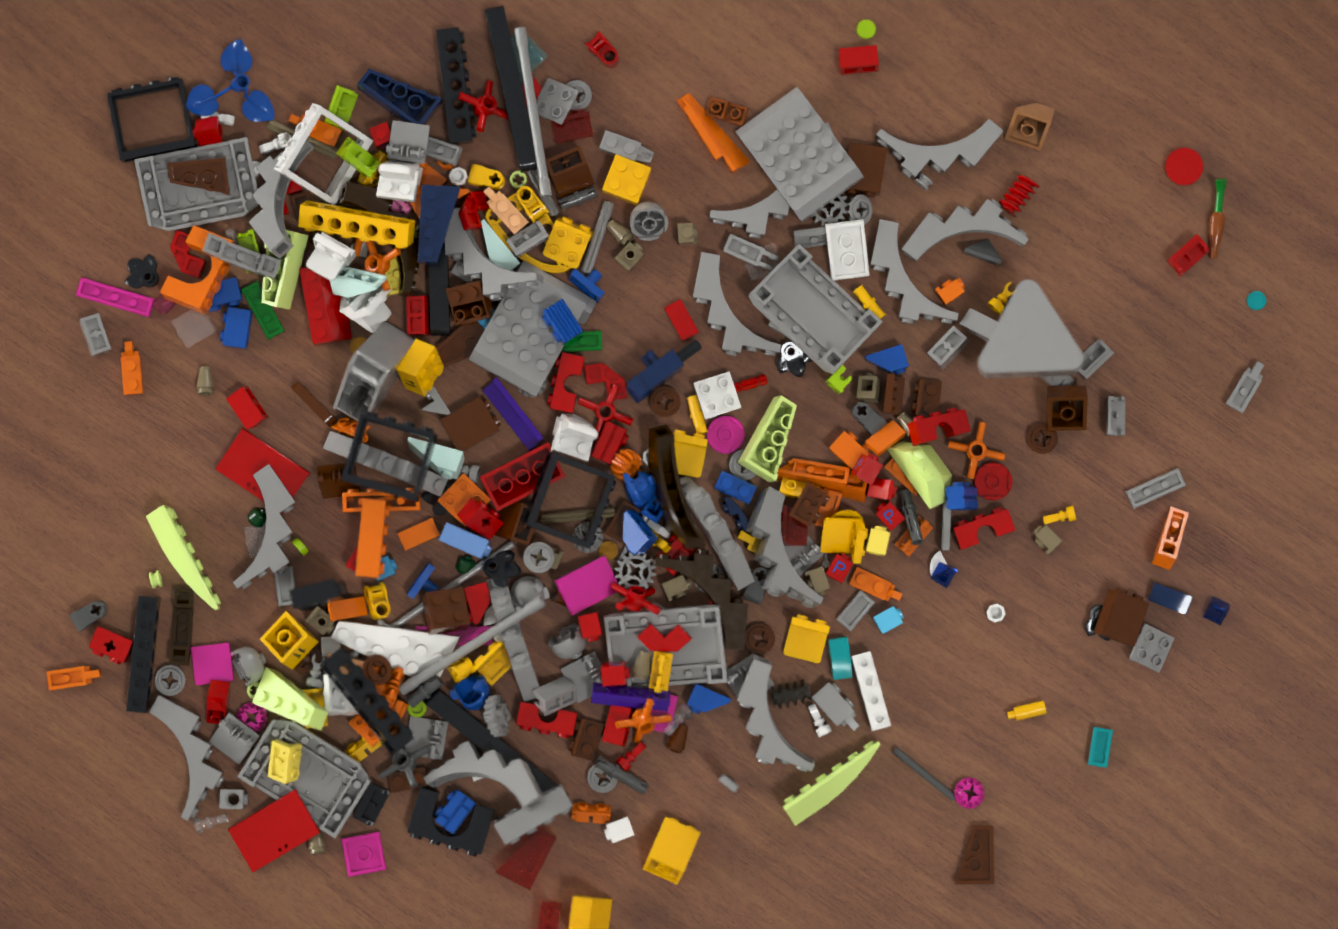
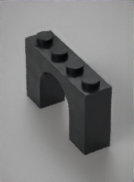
M333 578L291 589L289 593L293 609L303 611L326 605L329 602L344 600L348 590L345 583Z
M420 787L407 830L408 833H411L410 837L419 840L425 837L429 839V843L439 846L440 843L448 844L447 848L458 851L461 848L466 850V854L477 857V854H482L495 809L476 804L468 829L460 835L449 836L442 833L434 822V811L440 792Z

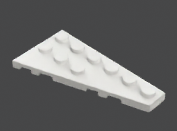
M339 620L331 636V639L368 657L372 655L385 657L393 669L400 667L404 670L403 673L410 677L418 675L451 654L460 638L457 635L452 636L442 633L429 635L428 632L368 625ZM443 669L442 671H440L439 673H437L436 675H438L439 677H441V675H442L444 669ZM432 676L431 678H429L428 680H426V681L423 682V683L426 684L428 681H430L432 678H434V676Z

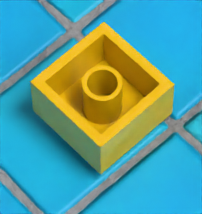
M616 154L602 188V193L636 206L639 205L652 171L651 167Z
M415 339L396 370L405 389L425 397L427 392L432 389L437 377L442 374L444 365L435 346Z
M287 611L260 638L278 660L292 670L319 642L295 616Z

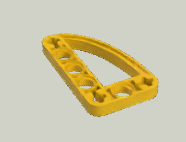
M522 191L520 193V198L522 199L524 197L525 192H527V194H530V192ZM517 193L507 198L516 204L519 212L524 210L517 199ZM489 209L486 212L487 222L506 247L514 254L506 241L509 237L499 226L502 221L499 218L497 221L494 219L490 220L489 218L493 211ZM545 213L536 219V221L539 220L542 226L549 224L553 229L554 224L548 214ZM526 253L519 257L522 261H526L547 273L560 274L572 269L566 265L562 266L557 261L558 265L539 262Z

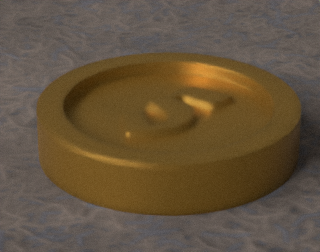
M363 337L354 338L350 343L351 352L355 354L366 339Z
M605 541L599 547L600 556L605 555L607 560H612L618 554V547L612 541Z

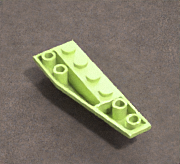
M166 505L160 506L148 514L146 518L161 548L176 571L196 594L214 610H220V598L217 593L213 594L210 588L213 585L209 577H204L202 573L204 567L199 559H195L193 555L195 549L191 542L187 543L184 537L187 534L183 526L177 524L175 519L178 516L175 510Z
M873 740L863 746L865 750L859 754L856 751L848 756L849 761L843 765L839 762L831 768L833 772L828 775L823 773L815 779L817 781L812 786L807 784L799 790L801 792L799 795L794 797L792 794L784 800L785 804L782 807L794 825H798L843 792L868 764L881 744L878 741L875 743Z

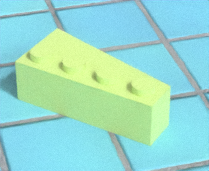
M286 229L289 239L294 246L280 259L264 243L266 255L279 259L281 262L274 279L266 276L263 278L262 303L290 310L309 235Z
M782 395L774 397L737 463L767 482L777 481L779 465H781L783 459L782 454L787 444L788 432L791 429L797 405Z
M268 667L265 668L252 703L303 725L322 730L328 712L316 701L309 698L303 690L296 687L283 673Z

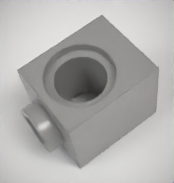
M220 789V809H245V805H248L249 794L245 793V789ZM233 793L239 796V802L236 805L230 802V796Z

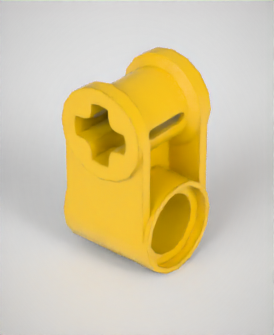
M472 164L467 183L478 187H490L494 190H500L505 185V178L497 170ZM497 176L500 181L494 184L492 179H496Z
M522 186L518 189L517 199L533 223L543 214L549 213L543 202L530 187ZM522 191H529L531 197L528 200H522L520 193Z
M379 582L378 585L370 587L368 585L364 586L363 592L370 616L374 620L386 618L390 614L391 608L384 582ZM377 606H380V607L383 608V610H384V614H383V615H379V614L377 613V611H376Z
M468 657L461 658L446 668L455 683L476 672L473 668L474 664Z

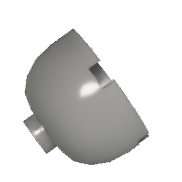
M654 202L640 203L630 214L631 231L641 240H656L660 237V234L665 233L667 230L668 219L666 212L660 205Z
M576 623L560 629L558 631L560 635L556 638L552 636L548 641L547 645L550 650L561 659L579 658L587 644V639L582 637L580 624L577 626Z
M242 647L231 652V656H235L232 662L239 678L247 681L244 684L248 687L255 684L262 678L265 670L264 664L266 663L262 653L259 654L251 647Z

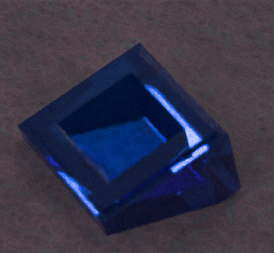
M939 562L930 579L947 588L958 570Z
M1213 596L1203 617L1221 625L1229 611L1230 604Z

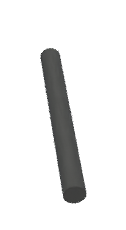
M898 747L894 749L892 753L948 799L951 801L955 799L954 793Z

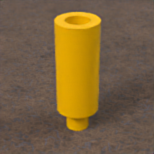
M1043 700L1013 707V711L1007 712L1008 719L1015 718L1016 721L1047 714Z

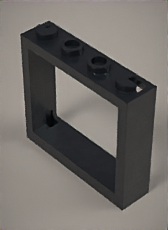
M170 77L165 82L155 80L149 82V85L146 86L135 84L131 85L130 89L116 88V90H111V93H107L119 158L122 163L197 147L192 131L191 113L186 108L188 97L185 82L182 78ZM179 88L189 139L126 151L117 101Z
M367 411L366 414L361 413L341 480L419 502L438 435L433 433L434 429L423 426L422 429L414 428L415 424L404 421L403 424L396 423L397 419L385 416V419L378 418V414ZM368 422L429 439L414 492L353 475Z
M548 452L522 525L590 549L596 541L595 533L597 527L599 528L602 524L603 517L601 516L603 510H606L609 505L608 496L610 491L612 492L615 488L616 476L559 454ZM557 461L605 479L584 540L536 523Z

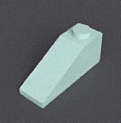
M483 219L481 224L489 260L500 268L515 271L521 266L520 262Z
M345 266L334 281H330L333 294L349 298L376 290L387 277Z
M408 437L409 449L423 460L428 442ZM435 444L429 466L445 479L453 478L458 480L465 460L464 453L460 450Z

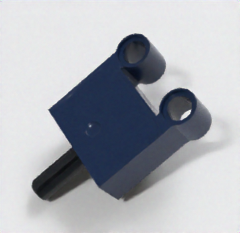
M693 340L679 352L675 353L672 349L660 359L652 350H649L646 355L641 357L642 362L647 368L627 383L626 390L635 402L639 403L682 371L683 362L701 350V344L697 340Z

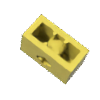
M875 526L874 529L871 528L869 530L865 553L885 556L890 532H886L887 528Z

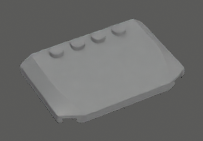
M248 137L134 159L148 226L167 231L177 230L194 225L242 217L259 205L252 195L258 190ZM226 157L230 195L170 183L168 162ZM245 168L246 173H242L239 169Z
M278 719L271 721L238 775L239 779L252 787H257L276 800L296 789L319 829L333 838H337L372 781L358 760L299 723ZM278 739L290 745L302 744L298 780L284 784L268 777L273 740Z

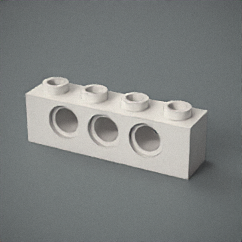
M871 651L851 656L871 731L891 726Z

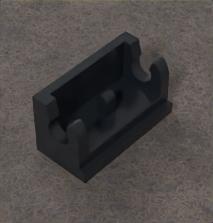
M370 782L353 818L373 826L390 791Z

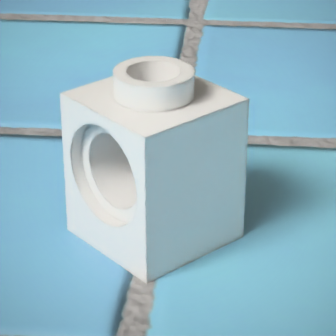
M628 816L606 824L607 829H604L607 840H612V843L635 835Z

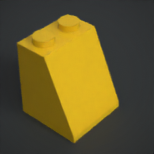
M665 817L642 870L678 885L701 832L697 831L693 826L679 823L675 818Z
M574 894L569 929H609L613 899Z

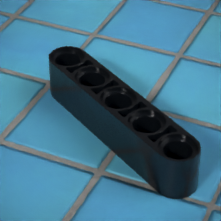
M445 242L438 264L429 265L431 336H450V304L446 293V288H449V257L445 255Z

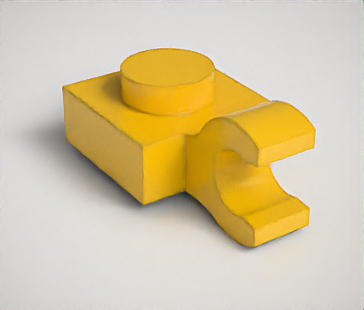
M740 531L737 538L748 543L749 545L746 549L756 554L761 539Z

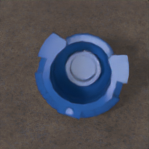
M637 471L638 478L632 479L627 473L623 474L624 487L629 501L637 508L644 507L656 491L653 475Z
M475 674L469 675L456 683L453 690L450 691L451 698L453 700L459 699L467 710L483 708L486 704L485 700L488 699V696H491L486 678L483 675Z

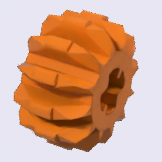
M621 449L619 454L615 453V458L611 460L613 462L610 466L612 469L611 474L620 481H624L623 474L625 473L632 479L634 476L637 477V471L641 470L640 466L642 465L640 461L641 456L631 449Z

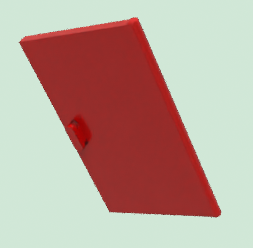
M241 428L240 433L215 468V470L263 502L261 489L253 475L268 464L272 467L292 498L310 475V472L244 428Z
M296 789L228 829L252 872L257 871L321 833Z

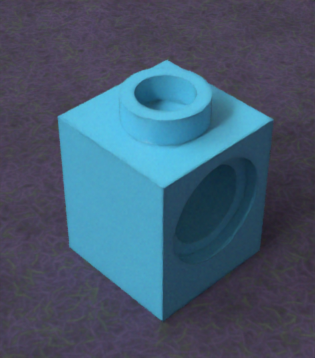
M892 606L872 618L881 634H884L902 624L901 619L904 616L899 608L895 609Z

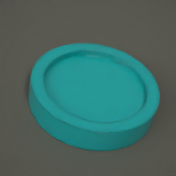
M1254 291L1247 297V305L1252 310H1260L1266 304V297L1260 291Z

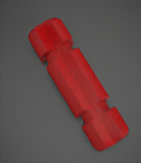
M763 374L759 375L758 378L752 377L742 380L740 383L735 382L734 386L736 392L739 393L741 390L746 391L756 388L758 385H766L768 381L766 375Z

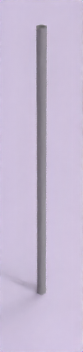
M510 540L476 564L468 573L460 575L440 590L457 588L480 572L486 560L495 558L500 552L511 550L515 545ZM423 602L393 622L391 626L400 628L424 611ZM353 650L349 654L352 658H357L362 653ZM324 671L319 676V680L322 682L324 681L323 675L326 674ZM307 685L309 689L314 688V686Z

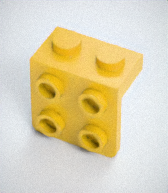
M559 217L555 221L543 255L576 269L580 265L594 231H591V227L585 224H580L579 226L573 223L571 218Z
M674 431L678 474L695 478L701 477L708 439H704L705 435L694 433L693 436H688L685 431Z
M825 518L820 551L822 553H848L853 563L861 564L862 556H865L864 540L868 538V529L865 528L863 520L856 518Z
M797 614L796 618L792 617L783 653L786 656L819 663L830 626L826 625V621L816 619L815 622L807 621L808 617Z
M502 641L492 643L488 648L489 652L485 656L480 655L474 661L475 666L473 668L483 675L491 686L512 668L506 646Z

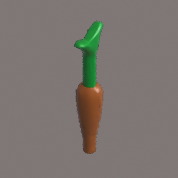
M1226 178L1216 179L1215 181L1217 190L1215 211L1211 214L1209 220V258H1217L1224 230L1225 215L1222 213L1224 191L1228 181Z

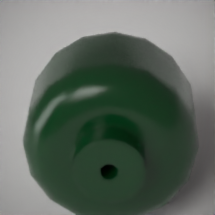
M259 507L253 508L248 514L249 523L256 528L263 527L266 524V510Z
M468 554L459 556L455 568L459 573L465 574L476 565V561Z

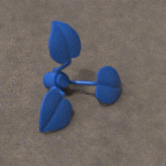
M242 39L229 44L221 55L222 68L227 72L233 71V75L236 76L231 81V85L214 95L213 90L209 86L198 85L190 91L186 102V108L193 114L210 116L219 108L216 98L233 89L235 92L244 91L246 101L242 104V112L248 120L263 122L271 121L275 118L272 103L266 94L254 90L248 96L249 89L247 87L250 84V80L244 73L251 69L252 57Z

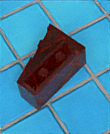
M539 829L495 873L530 890L557 837Z

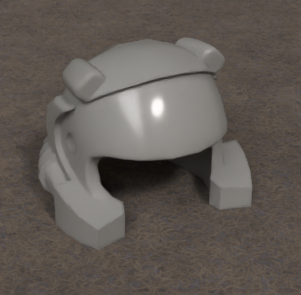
M525 576L516 580L510 591L517 611L538 596H542L544 600L550 598L547 587L542 584L540 579L532 576Z

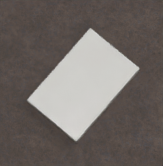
M864 220L825 224L831 278L835 281L870 276Z

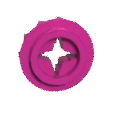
M252 702L244 704L237 712V719L255 732L261 731L267 723L268 716L265 708ZM246 712L250 714L258 712L257 716L255 717L256 722L258 724L254 723L253 721L245 723L249 718Z
M964 778L957 783L954 796L960 806L972 809L981 805L985 789L982 783L975 778ZM972 787V792L975 793L977 796H971L970 799H968V794H966L963 790H970V788Z

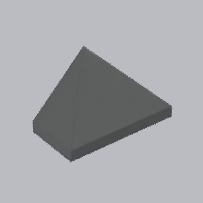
M989 239L966 247L963 252L965 255L997 266L1002 261Z

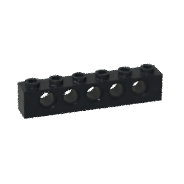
M459 27L436 30L449 142L453 145L473 143V138L476 137L475 126H471V119H474L473 107L469 108V103L458 99L460 92L471 96V89H467L466 81H469V72L464 69L467 56L466 51H462L461 45L465 44L464 32H460ZM449 45H456L457 50L454 53L447 52V47ZM453 63H457L460 66L456 72L449 70L450 65ZM455 82L462 84L461 89L458 91H454L451 88ZM462 101L464 102V107L457 110L454 108V103ZM458 120H465L466 126L464 128L456 127Z
M138 596L126 709L128 712L149 713L161 598Z
M342 648L338 649L324 660L320 667L393 756L414 739L412 736L413 732L408 726L403 725L399 714L390 709L386 698L378 694L374 683L365 678L361 667L352 662L351 655ZM340 667H346L348 674L341 673ZM353 681L360 684L359 690L352 686ZM365 696L372 699V705L365 702ZM378 711L384 714V720H380L377 717ZM389 727H394L397 734L392 735L389 732Z

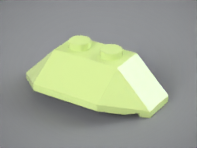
M901 441L891 446L888 452L929 509L945 503L947 498L946 488L950 486L952 474L932 446L927 444L912 446V442Z

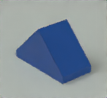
M655 491V494L643 508L641 514L658 523L663 516V505L657 499Z

